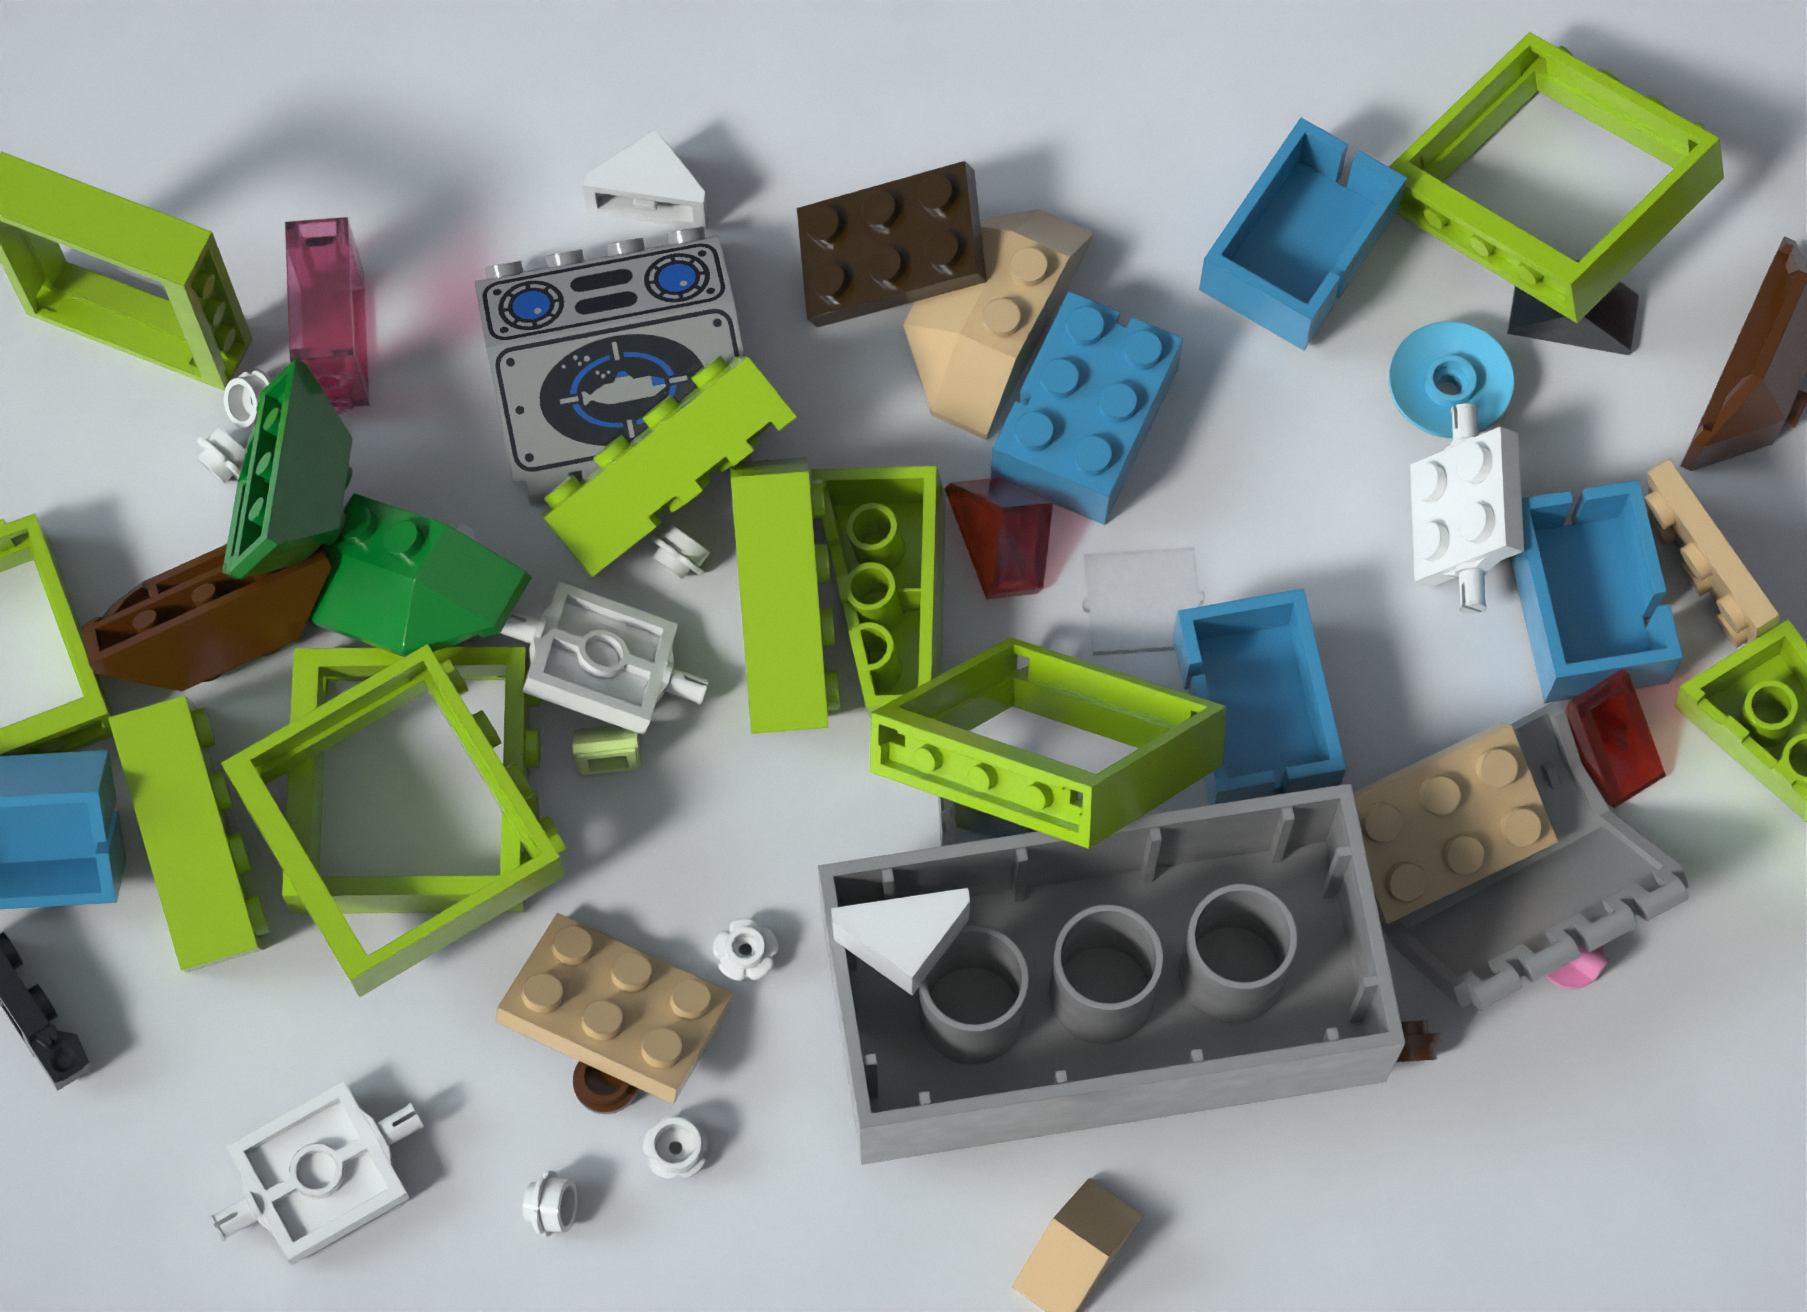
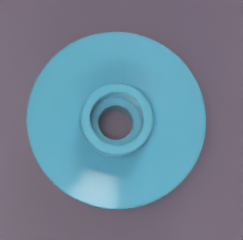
M1443 321L1425 325L1412 332L1402 341L1395 351L1390 365L1389 388L1396 407L1412 425L1434 436L1453 438L1451 407L1464 403L1476 405L1478 407V434L1487 430L1502 417L1510 403L1514 389V373L1507 353L1499 342L1487 332L1470 324ZM1442 382H1451L1457 386L1459 393L1447 395L1441 392L1437 385Z

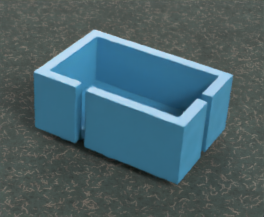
M1301 117L1205 256L1199 290L1305 351L1332 311L1335 298L1340 299L1398 212L1407 177L1359 150L1352 161L1347 187L1339 184L1338 181L1342 175L1349 144Z
M1068 291L1020 390V402H1014L992 448L991 478L1105 525L1179 369L1183 338L1134 317H1131L1127 327L1120 325L1119 311Z
M1635 480L1584 488L1571 515L1572 525L1566 526L1563 525L1573 504L1571 491L1522 498L1524 552L1511 556L1510 559L1544 703L1669 684L1683 659L1670 604L1660 605L1667 591L1640 481ZM1650 619L1648 625L1645 627L1644 620Z
M1304 588L1178 610L1173 641L1184 690L1189 689L1190 695L1226 706L1223 766L1204 777L1209 804L1214 805L1272 796L1273 792L1278 791L1279 794L1341 785L1346 772V766Z
M109 750L0 756V909L117 903L126 865V854L119 811H114L117 798Z

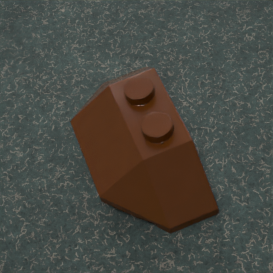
M1784 236L1769 266L1680 465L1687 470L1694 471L1772 445L1783 424L1795 428L1807 403V393L1799 390L1807 373V264L1795 240Z
M227 544L143 581L114 602L102 618L95 617L82 626L90 667L95 674L182 692L202 682L215 680L226 671L255 658L275 653L284 645L298 640L332 568L325 546L322 544L300 564L243 579H232L222 573Z

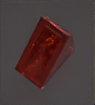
M1003 478L950 482L944 490L986 600L1039 593L1044 588L1053 502Z
M1621 669L1569 701L1565 712L1581 763L1608 805L1616 808L1666 776L1628 672Z

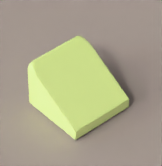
M617 725L582 728L574 731L573 755L578 774H581V776L639 770V767H642L639 733Z

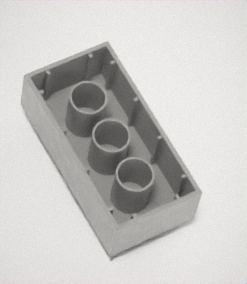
M1351 784L1143 815L1090 849L1038 831L818 865L821 914L861 1165L1383 1083L1387 1081L1405 1045ZM968 888L969 921L913 995L834 941L831 908Z

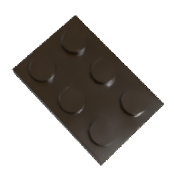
M966 161L797 208L807 320L817 328L987 282L975 171Z

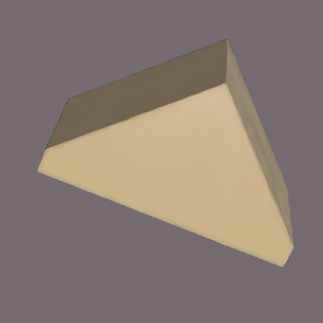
M1088 1178L1053 1217L1012 1285V1288L1045 1312H1078L1144 1216Z

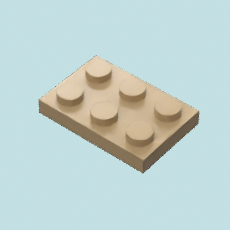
M1667 459L1648 471V495L1644 497V501L1650 510L1647 514L1651 529L1664 546L1673 541L1685 560V562L1680 564L1681 571L1693 590L1700 597L1709 592L1721 612L1715 616L1716 620L1731 644L1735 648L1742 644L1747 645L1778 626V612L1672 461Z
M1504 722L1496 724L1353 792L1379 919L1385 924L1398 920L1558 843L1511 724Z
M557 913L498 1005L495 1022L674 1104L730 1009L733 993Z

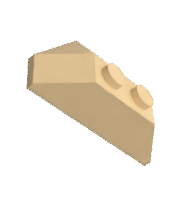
M1040 209L980 219L987 282L915 301L903 323V330L926 394L931 415L985 440L989 438L1094 236V233Z

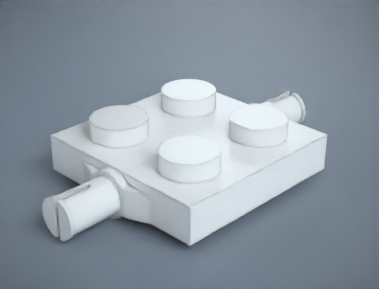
M1464 403L1458 404L1456 407L1453 406L1450 409L1453 441L1450 445L1439 453L1410 464L1415 582L1431 587L1455 578L1459 579V611L1466 614H1477L1487 609L1484 577L1487 572L1501 560L1524 552L1518 432L1501 426L1478 436V407L1473 404Z
M558 581L550 605L541 614L539 620L513 611L500 632L530 644L531 665L524 683L523 693L642 735L645 734L651 721L655 704L662 698L664 692L700 705L709 683L707 678L704 679L673 668L672 645L679 623Z
M343 1080L226 1146L241 1174L242 1190L245 1197L220 1212L210 1215V1220L222 1241L259 1221L263 1227L274 1235L287 1261L292 1266L410 1199L393 1169L392 1152L389 1146L415 1131L423 1129L424 1126L411 1103L375 1123L371 1116L359 1108L346 1082Z

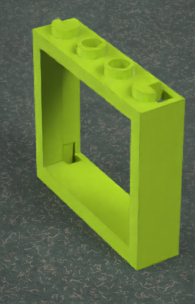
M1531 32L1527 33L1389 166L1391 169L1407 177L1397 215L1576 323L1605 297L1724 179L1720 138L1706 131L1704 124L1699 122L1692 123L1670 111L1658 98L1651 95L1643 96L1622 84L1611 72L1605 69L1597 70L1575 58L1564 46L1561 45L1558 48ZM1537 91L1674 168L1579 262L1574 261L1443 183Z
M1 151L0 262L26 314L225 391L227 384L233 379L253 339L212 231ZM59 244L161 282L169 301L67 262Z
M35 513L7 524L4 518L0 519V572L34 560L84 697L0 728V756L74 752L113 737L108 717L114 716L99 674H95L89 665L81 625L49 538Z
M1010 637L872 711L870 773L1090 849L1223 766L1226 706ZM1018 655L1029 658V666H1025L1020 670L1017 669ZM1016 707L1139 749L1095 774L970 732V730L1007 709ZM1078 792L1083 793V801L1078 799Z
M428 644L221 762L231 784L359 998L566 876L560 854L568 850V848L559 836L556 826L549 816L540 821L536 819L526 802L534 797V793L516 763L506 768L503 766L493 749L502 743L492 723L483 710L473 715L470 713L461 698V695L469 690L457 668L455 669L450 659L440 664ZM428 691L532 859L367 956L265 785Z
M448 647L434 651L433 653L440 664L450 659L464 680H505L503 766L506 768L516 763L528 782L529 768H539L541 759L540 730L530 729V707H541L542 699L522 692L530 668L526 647ZM294 648L290 723L327 702L328 681H364L404 657L380 648ZM325 751L288 771L286 821L318 874L320 871ZM532 790L534 797L526 802L539 821L538 790ZM502 811L500 875L321 877L342 914L441 913L532 858ZM283 871L282 897L291 914H309ZM525 900L505 912H525Z

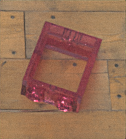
M348 217L285 222L290 362L297 358L308 365L337 414L347 413L356 406H369L364 270Z

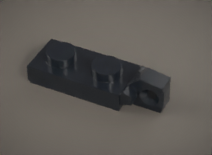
M2 931L0 933V1006L58 1091L91 1071L90 1062L77 1034L57 1031L56 1026L50 1025L49 1022L58 1017L53 1005L38 983L29 989L26 988L15 969L24 965L10 939Z

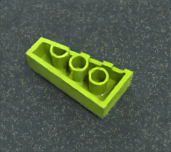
M719 355L692 376L691 379L696 384V389L680 402H677L672 395L662 400L642 418L648 425L647 429L631 442H628L623 435L613 440L593 458L599 466L598 469L580 483L574 475L570 476L544 498L550 508L540 516L591 577H594L661 523L659 517L668 509L672 513L701 493L711 482L708 477L717 469L723 472L732 465L735 466L755 450L754 447L760 442L757 436L773 424L780 431L797 417L749 357H733L729 362H726Z
M807 457L739 462L735 466H731V489L751 734L829 728L827 710L840 709L837 671L824 672L822 647L835 646L832 607L819 608L817 583L830 582L827 543L814 544L813 519L825 518L822 479H809Z
M937 466L811 469L813 480L822 479L825 518H822L834 564L836 581L846 616L862 693L870 718L872 711L942 674L946 494Z
M1787 619L1679 686L1674 707L1807 822V644L1791 621Z
M184 695L108 717L180 970L191 972L263 950L260 935L269 933L270 928L260 896L249 897L243 872L252 870L242 833L232 834L226 809L234 807L224 771L219 770L215 772L209 746L216 745L205 707L199 709Z

